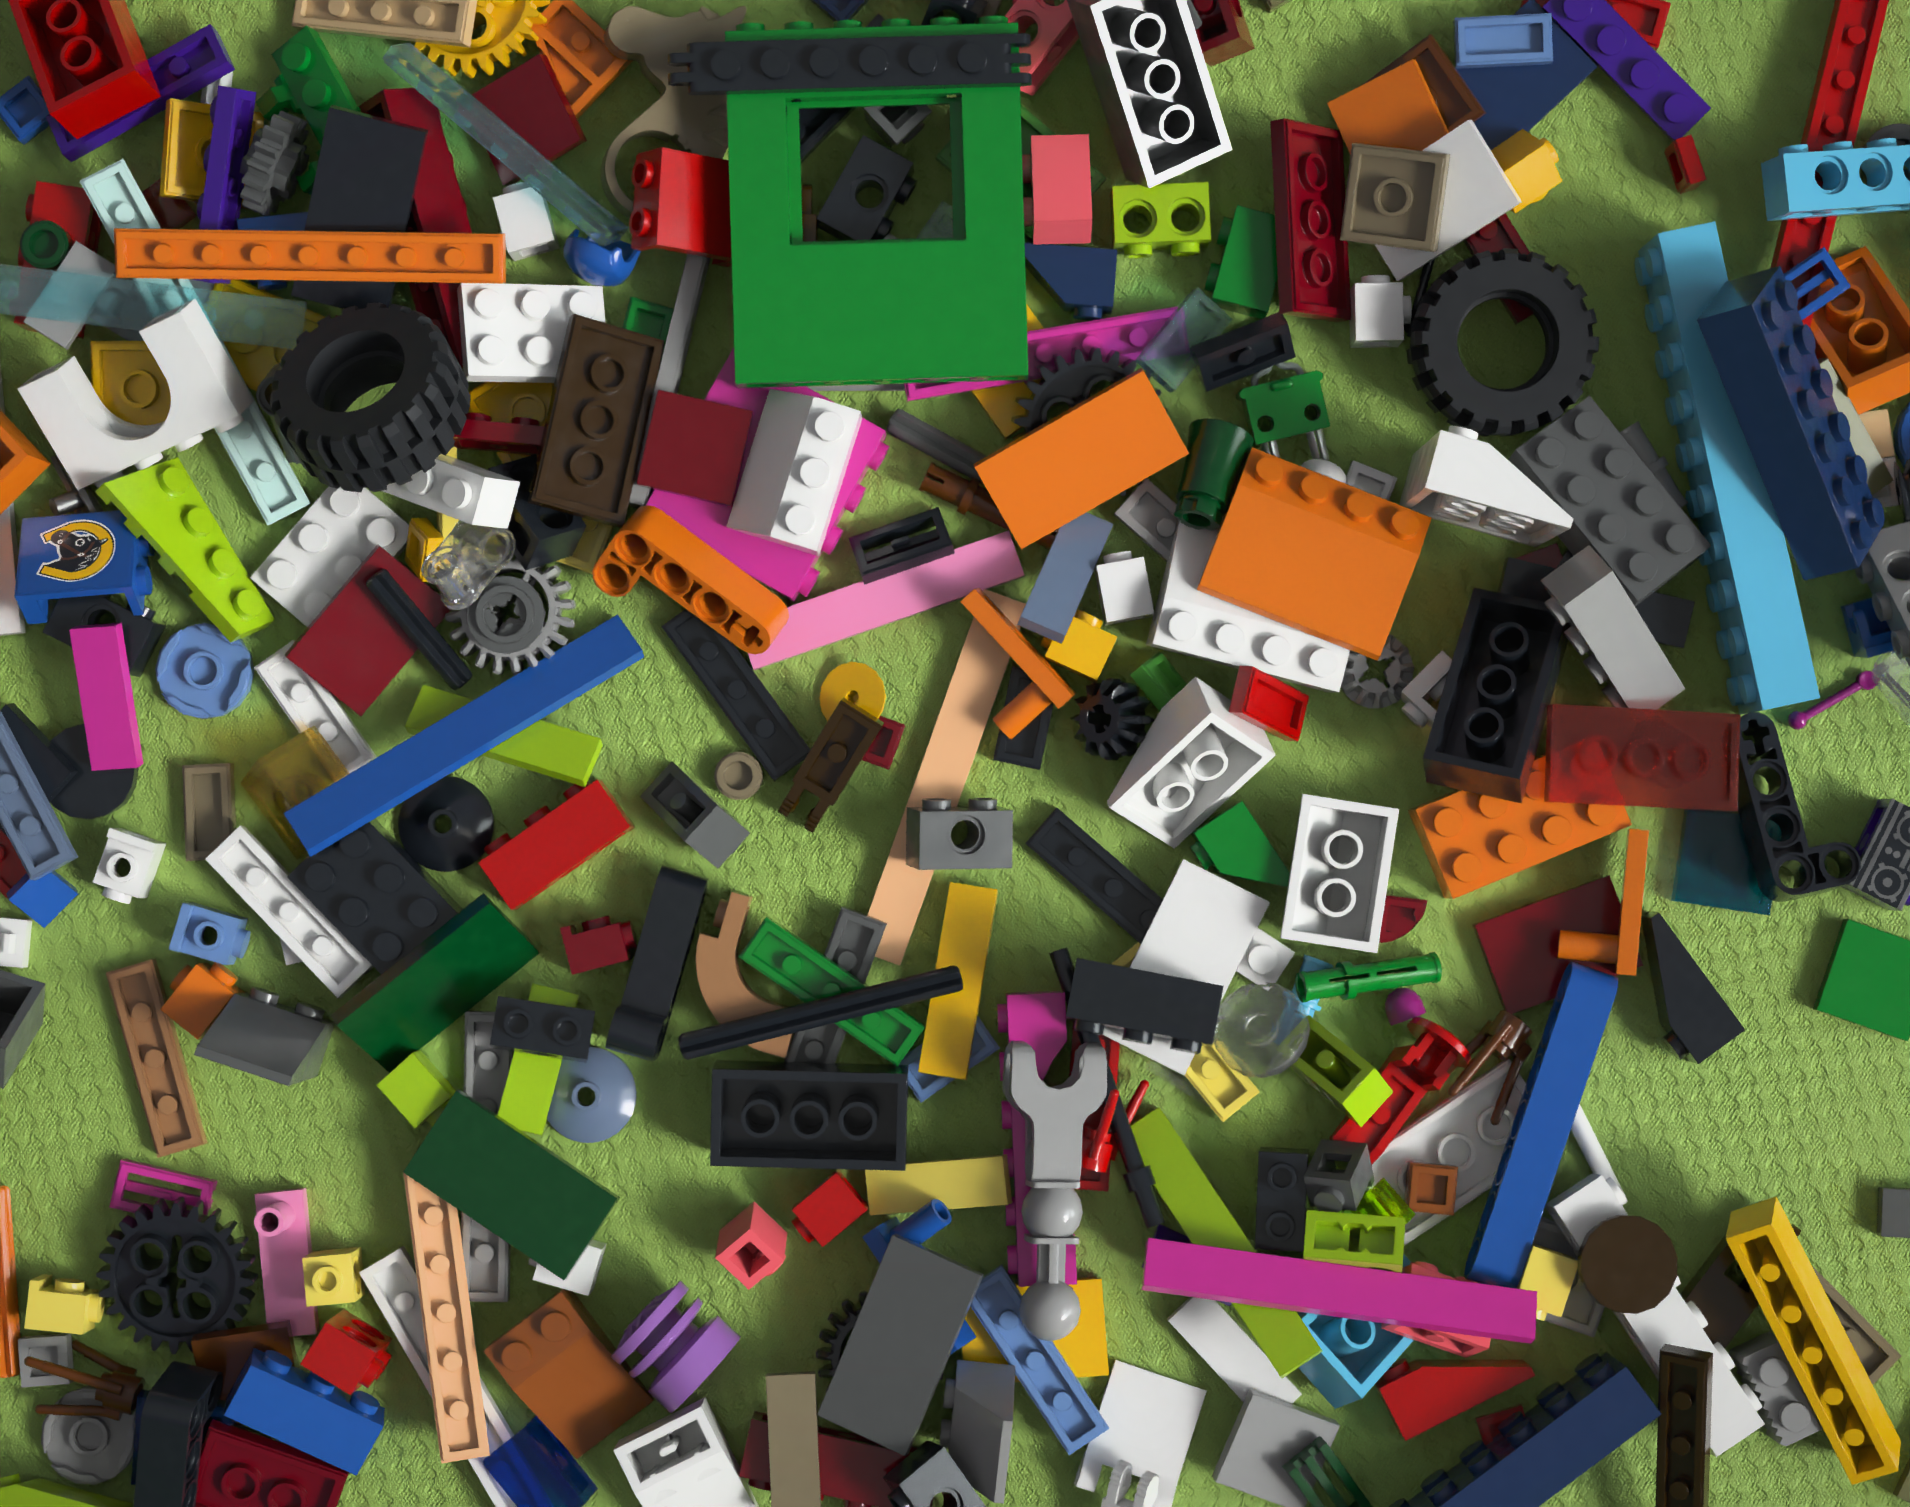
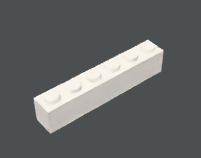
M1590 1174L1545 1205V1208L1577 1257L1585 1235L1594 1226L1616 1215H1628L1622 1206L1627 1202V1199L1621 1188L1611 1177L1605 1180L1602 1175ZM1677 1276L1669 1295L1655 1308L1638 1314L1614 1312V1314L1658 1381L1660 1349L1664 1344L1713 1353L1710 1454L1717 1457L1765 1425L1757 1413L1762 1408V1405L1747 1384L1744 1383L1740 1386L1730 1371L1735 1367L1732 1358L1719 1342L1712 1344L1703 1330L1708 1325L1704 1315L1692 1301L1686 1303L1676 1289L1681 1284Z

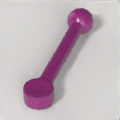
M1871 671L1861 672L1857 675L1856 681L1803 712H1792L1788 717L1789 726L1795 730H1800L1805 727L1808 719L1857 691L1873 689L1877 684L1876 675Z

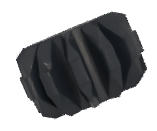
M1107 678L1102 680V683L1094 682L1091 685H1086L1087 696H1080L1074 699L1081 710L1080 714H1076L1070 719L1080 725V729L1074 738L1080 742H1086L1085 752L1093 756H1100L1105 760H1118L1123 756H1132L1136 753L1138 743H1142L1147 734L1144 730L1145 725L1155 721L1150 716L1145 715V709L1151 700L1139 696V686L1133 683H1124V681L1117 678Z

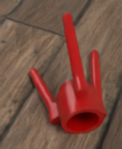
M1074 1049L1071 1052L1070 1076L1074 1064L1075 1051L1077 1049ZM1147 1080L1140 1082L1125 1110L1130 1124L1149 1087ZM1117 1089L1110 1091L1098 1128L1084 1126L1082 1168L1106 1173L1110 1160H1116L1118 1147L1114 1135L1108 1132L1119 1097Z

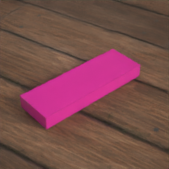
M122 623L75 626L69 629L91 770L138 768L144 763Z

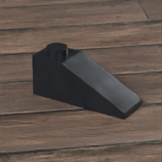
M1647 912L1641 919L1659 1023L1667 1032L1662 1039L1679 1061L1685 1057L1689 1062L1700 1064L1745 1031V1029L1659 912Z

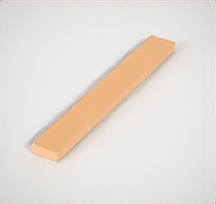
M984 589L983 592L1020 631L1021 626L1017 624L1026 603ZM973 617L867 915L887 923L875 957L899 966L902 963L934 870H918L906 865L907 807H922V799L926 798L951 799V807H957L1010 659L1009 654L975 617Z

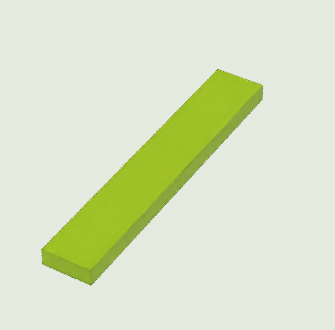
M1156 1108L1132 1124L1131 1128L1145 1167L1150 1165L1156 1181L1154 1186L1192 1244L1257 1253L1161 1108ZM1232 1303L1281 1378H1284L1323 1352L1296 1311Z

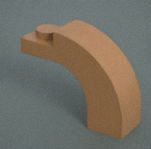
M735 891L731 892L729 900L721 898L713 922V926L721 928L719 937L704 932L699 933L696 949L698 983L708 1008L720 1024L790 1007L767 1000L755 993L741 974L738 962V949L753 896ZM794 1033L748 1044V1046L771 1055L786 1058Z

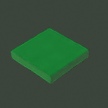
M1843 919L1813 1009L1888 1036L1908 1041L1910 1037V940L1850 919Z

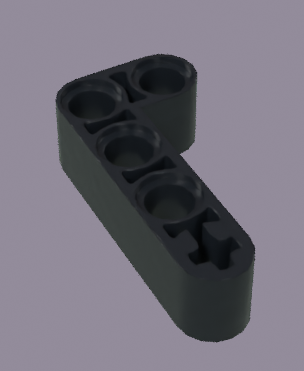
M1750 712L1730 723L1722 731L1720 747L1757 883L1762 894L1772 901L1786 902L1830 892L1854 881L1861 870V858L1851 845L1844 842H1832L1809 848L1778 733L1773 721L1762 713ZM1742 732L1745 736L1752 735L1755 743H1753L1752 740L1744 741L1742 737ZM1760 757L1761 760L1756 761V762H1754L1753 764L1749 765V763H1748V759H1749V758H1750V761H1752V760H1754V759ZM1754 774H1759L1766 779L1769 786L1767 795L1760 793L1753 784ZM1767 820L1774 821L1781 830L1780 841L1773 840L1766 831ZM1826 856L1833 858L1839 866L1838 878L1832 877L1826 871L1824 865ZM1780 866L1786 867L1792 872L1794 876L1793 888L1786 887L1781 883L1778 873Z
M662 865L655 883L622 1002L616 1008L610 1025L606 1049L652 1062L658 1058L706 895L709 878Z
M173 1361L150 1390L141 1418L133 1507L196 1506L203 1426L214 1412L220 1399L223 1387L222 1372Z

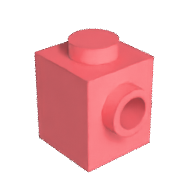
M754 1201L720 1229L715 1259L750 1290L765 1276H770L783 1264L786 1258L785 1249L788 1233Z

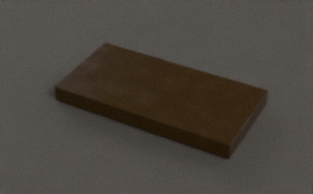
M577 314L569 317L528 503L618 528L624 525L665 343L664 340Z

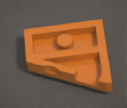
M553 0L541 13L547 19V22L545 24H533L531 29L539 37L538 41L535 42L540 54L547 56L578 120L633 60H624L614 56L606 47L604 41L605 30L574 1Z

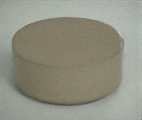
M733 752L727 754L718 762L715 768L714 779L717 788L723 795L735 800H744L752 797L760 789L763 782V771L761 765L753 756L744 752Z

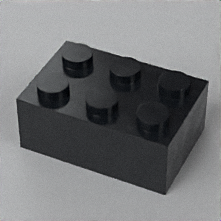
M373 819L312 857L309 855L287 876L381 975L463 910L376 819Z
M1077 958L1066 1020L1075 1021L1074 1031L1103 1036L1104 1027L1123 1030L1122 1040L1151 1045L1154 1036L1170 1039V1049L1199 1054L1201 1053L1202 1046L1210 1047L1213 1045L1224 986Z

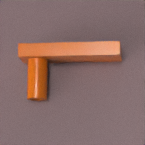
M981 588L973 589L960 601L1032 679V682L992 718L1007 737L1013 739L1052 702L1059 709L1077 694Z
M1627 830L1618 935L1560 930L1559 959L1615 964V974L1636 976L1649 830Z

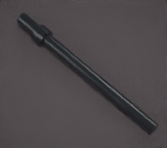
M1066 947L1049 953L1062 992H1065V1000L1068 1006L1075 968ZM1077 1031L1081 1045L1086 1042L1101 1043L1098 1035ZM1108 1061L1107 1095L1102 1102L1103 1107L1107 1103L1110 1091L1117 1089ZM1119 1095L1110 1127L1127 1172L1123 1174L1129 1193L1134 1192L1145 1226L1150 1228L1165 1222L1152 1185L1156 1184L1150 1165L1146 1167L1144 1165Z

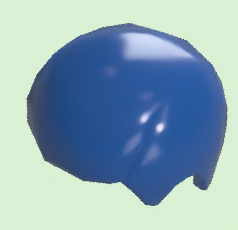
M575 229L566 239L563 246V256L576 276L595 286L621 285L633 271L641 253L639 250L632 249L629 243L595 231L591 232L584 239L578 237L579 230Z

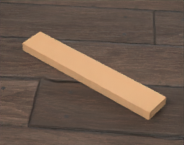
M403 1173L441 1464L490 1456L458 1209Z

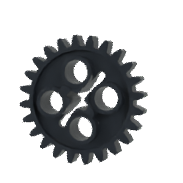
M1092 346L1088 359H1084L1082 352L1076 347L1072 348L1071 362L1067 363L1059 354L1053 355L1056 369L1050 371L1039 364L1037 369L1042 377L1039 384L1031 380L1024 381L1026 387L1032 392L1030 398L1016 397L1015 401L1025 408L1026 411L1025 415H1017L1011 419L1013 423L1024 427V432L1012 437L1013 441L1046 423L1047 411L1054 403L1066 402L1070 409L1090 397V390L1095 383L1107 380L1112 385L1133 373L1137 362L1130 358L1119 367V352L1111 350L1105 361H1102L1100 348ZM1144 371L1146 376L1150 380L1151 375L1148 372ZM1154 388L1157 396L1159 397L1162 394L1161 390L1158 388ZM1126 490L1119 494L1121 496L1126 495Z
M179 1197L174 1202L171 1210L163 1198L158 1199L153 1205V1213L145 1204L141 1205L135 1211L136 1219L126 1215L119 1223L122 1231L114 1229L106 1240L113 1247H105L99 1255V1258L108 1263V1265L102 1266L96 1273V1277L110 1281L100 1290L99 1297L114 1298V1302L106 1311L107 1315L121 1312L124 1318L120 1322L118 1329L121 1331L131 1325L137 1328L133 1340L135 1343L142 1340L146 1334L151 1336L153 1351H156L163 1341H169L171 1353L176 1354L183 1342L186 1341L188 1348L193 1353L191 1339L194 1334L235 1328L233 1320L242 1321L248 1312L243 1305L250 1304L256 1294L246 1287L255 1283L258 1279V1274L245 1270L252 1265L256 1256L255 1254H241L240 1251L249 1238L247 1236L236 1239L232 1237L231 1233L237 1225L235 1220L224 1226L218 1223L222 1211L220 1208L213 1211L209 1217L204 1215V1203L202 1200H199L192 1210H186V1203L183 1197ZM175 1235H179L182 1238V1249L180 1252L178 1251ZM144 1243L157 1245L163 1252V1259H155L149 1256L145 1251ZM199 1245L205 1247L210 1252L212 1261L206 1262L198 1259L193 1253L192 1246ZM178 1262L177 1274L174 1272H170L171 1269ZM178 1277L185 1279L177 1290ZM149 1289L157 1292L162 1298L163 1305H154L147 1301L144 1296V1290ZM199 1292L206 1295L211 1302V1307L204 1308L197 1305L192 1299L191 1293ZM175 1299L177 1300L180 1316L175 1315L173 1312V1302Z

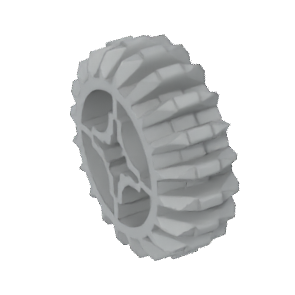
M501 546L498 552L499 562L495 563L490 552L483 551L481 552V559L485 565L484 568L480 570L471 561L465 563L466 570L473 577L469 581L461 577V581H458L461 584V588L464 589L462 596L453 593L447 594L446 601L454 605H460V611L446 613L445 618L448 622H461L462 624L461 627L454 629L450 633V637L454 641L468 637L469 640L460 650L463 656L468 657L477 650H480L475 660L477 667L483 669L491 658H494L493 673L502 675L507 661H510L511 671L513 675H517L523 671L522 660L526 659L528 665L534 668L538 665V653L542 652L548 659L555 655V651L548 646L552 640L563 646L568 644L569 639L557 632L559 626L566 628L575 627V621L568 617H562V611L575 609L576 602L571 599L560 600V595L567 593L572 587L568 581L553 584V581L561 573V569L557 565L549 567L544 573L542 569L545 564L525 571L516 557L515 561L512 560L509 548ZM512 572L524 573L521 577L522 580L529 583L532 587L538 581L546 593L549 606L547 622L543 623L542 633L529 648L511 654L490 651L476 641L468 627L467 607L470 598L481 584L498 575ZM515 596L513 601L509 602V604L512 605L515 602L517 596ZM490 604L488 606L489 610L493 611L494 615L500 619L496 635L508 623L514 625L518 623L522 626L525 623L519 618L516 620L511 617L504 623L501 618L505 614L500 612L501 608Z

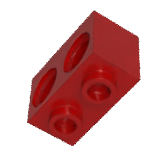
M343 1309L324 1324L300 1365L351 1395L361 1385L369 1388L373 1381H377L392 1358V1355L386 1352V1349L393 1338Z

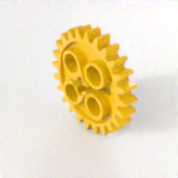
M477 0L473 32L481 24L487 23V27L481 37L471 39L470 47L410 42L415 43L413 50L422 58L427 57V62L437 70L444 65V69L451 76H456L460 68H462V71L469 78H474L479 65L484 72L492 76L495 61L499 60L506 68H510L509 54L512 51L523 57L527 55L525 48L521 44L525 38L531 41H538L539 37L531 27L533 24H545L547 19L537 11V8L549 5L551 0Z

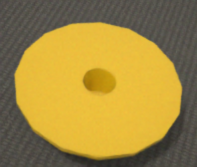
M857 662L841 664L833 669L821 686L819 700L824 717L828 721L839 702L846 698L874 717L879 718L884 710L886 694L884 683L878 673L868 665Z

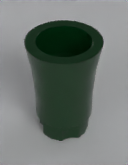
M1204 418L1190 423L1187 445L1189 454L1185 458L1182 478L1176 495L1178 503L1174 512V516L1180 519V523L1197 530H1216L1219 528L1223 514L1228 510L1232 492L1242 466L1254 445L1253 437L1246 430L1235 424L1218 419Z

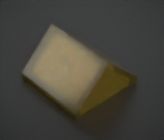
M312 726L258 759L241 781V785L298 860L308 852L283 813L350 773L317 728Z

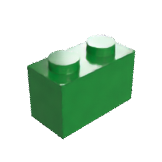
M1237 205L1232 218L1223 216L1216 244L1225 246L1220 264L1211 262L1204 290L1212 292L1209 306L1263 319L1268 314L1278 278L1275 215Z

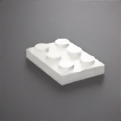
M461 283L457 288L463 371L468 382L554 383L569 317L577 314L606 323L602 286Z
M328 486L253 573L250 579L308 627L377 544L396 559L399 557L407 545L409 524L366 487L363 488L362 492L344 491L341 486L339 488Z

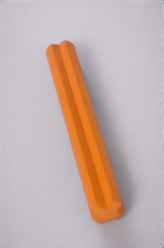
M0 1185V1378H9L20 1374L18 1339L21 1338L11 1196L9 1187Z

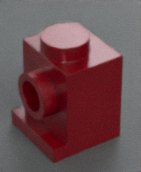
M608 915L581 922L583 928L581 933L576 932L575 925L560 928L572 975L633 959L630 949L637 948L638 946L631 920L611 924L610 916Z

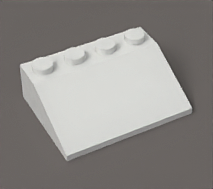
M1449 426L1448 432L1440 430L1412 456L1399 503L1401 506L1432 517L1435 520L1532 547H1537L1571 529L1573 518L1490 443L1477 440L1479 433L1459 426Z
M1178 519L1146 645L1239 669V666H1253L1282 681L1329 693L1340 692L1350 650L1198 591L1197 587L1219 528L1216 530H1197L1180 523L1181 521Z

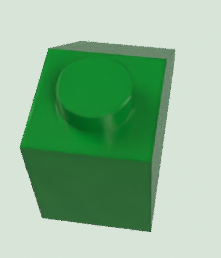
M1243 801L1235 803L1191 833L1196 842L1189 847L1204 870L1212 866L1216 873L1288 887L1290 872Z

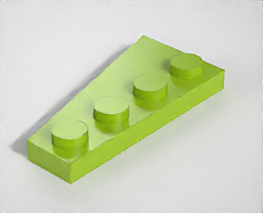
M178 457L105 482L95 491L106 505L112 501L124 514L127 520L123 524L137 539L142 535L159 553L161 557L157 561L167 573L179 576L191 589L189 597L230 643L261 631L275 621V618Z

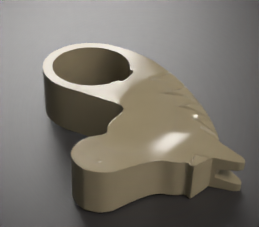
M628 6L617 11L606 27L604 41L608 50L617 58L637 61L644 77L660 93V99L614 139L602 160L601 183L604 193L611 205L625 217L630 219L634 202L623 193L618 185L615 175V161L620 148L627 142L640 137H653L665 142L671 140L681 151L723 159L728 148L727 95H689L688 86L668 85L669 73L688 72L687 66H669L668 54L686 53L688 43L725 42V31H736V25L742 23L746 14L745 6H740L722 17L701 6L698 12H691L681 17H668L638 6Z

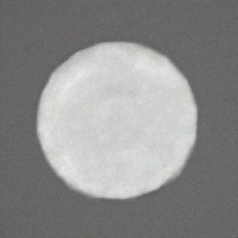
M1265 982L1267 985L1260 984L1256 986L1252 983L1241 986L1228 995L1220 1005L1214 1036L1215 1048L1231 1069L1244 1076L1265 1078L1280 1074L1296 1063L1307 1047L1310 1032L1307 1012L1292 991L1277 983Z

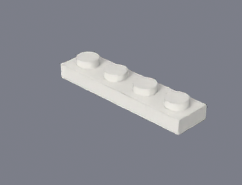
M240 825L205 859L337 998H342L374 967L287 878L290 873L245 826Z

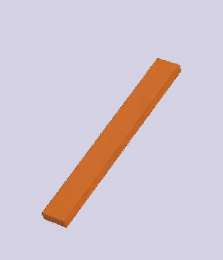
M114 228L116 278L506 283L505 233Z

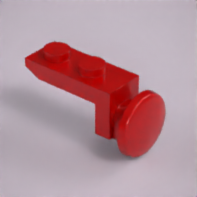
M1414 1017L1407 1024V1028L1417 1039L1413 1045L1395 1047L1378 1070L1394 1092L1362 1127L1345 1116L1329 1138L1336 1141L1367 1143L1371 1165L1382 1155L1427 1091L1440 1090L1450 1076L1447 1072L1450 1066L1453 1064L1466 1068L1469 1064L1471 1056L1463 1043L1448 1030L1431 1020Z

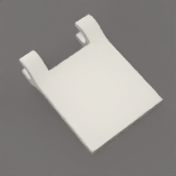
M1114 1360L1098 1410L1108 1424L1109 1429L1087 1444L1074 1480V1485L1095 1492L1102 1464L1113 1468L1119 1460H1124L1132 1464V1475L1142 1477L1145 1471L1159 1475L1158 1493L1152 1507H1172L1179 1476L1207 1391Z

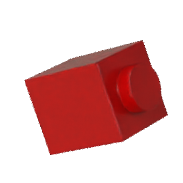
M836 1169L794 1204L792 1211L797 1217L792 1220V1224L808 1243L816 1239L824 1247L865 1213L869 1205L839 1169Z

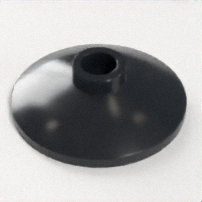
M445 776L403 802L398 819L399 836L407 853L420 865L441 872L458 871L472 865L485 853L484 848L491 843L494 833V815L488 799L475 785L461 778ZM445 814L450 817L452 827L448 832L440 833L436 829L435 822L440 815Z

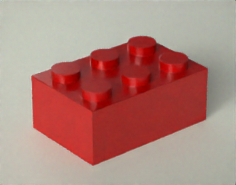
M8 0L49 114L76 139L161 97L125 0Z

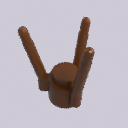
M1501 1010L1493 1022L1488 1020L1481 1031L1465 1046L1471 1056L1483 1045L1482 1049L1449 1088L1448 1094L1452 1097L1456 1096L1491 1054L1503 1061H1506L1510 1055L1513 1056L1490 1118L1492 1125H1498L1504 1109H1506L1523 1062L1533 1050L1525 1043L1532 1034V1030L1513 1014ZM1452 1064L1447 1072L1451 1074L1458 1066Z
M77 1340L72 1341L73 1350L113 1373L104 1372L100 1378L31 1356L24 1359L26 1366L96 1388L95 1400L102 1402V1406L39 1404L35 1407L37 1414L97 1416L120 1421L122 1413L133 1415L141 1400L145 1379L136 1376L137 1369L121 1365Z

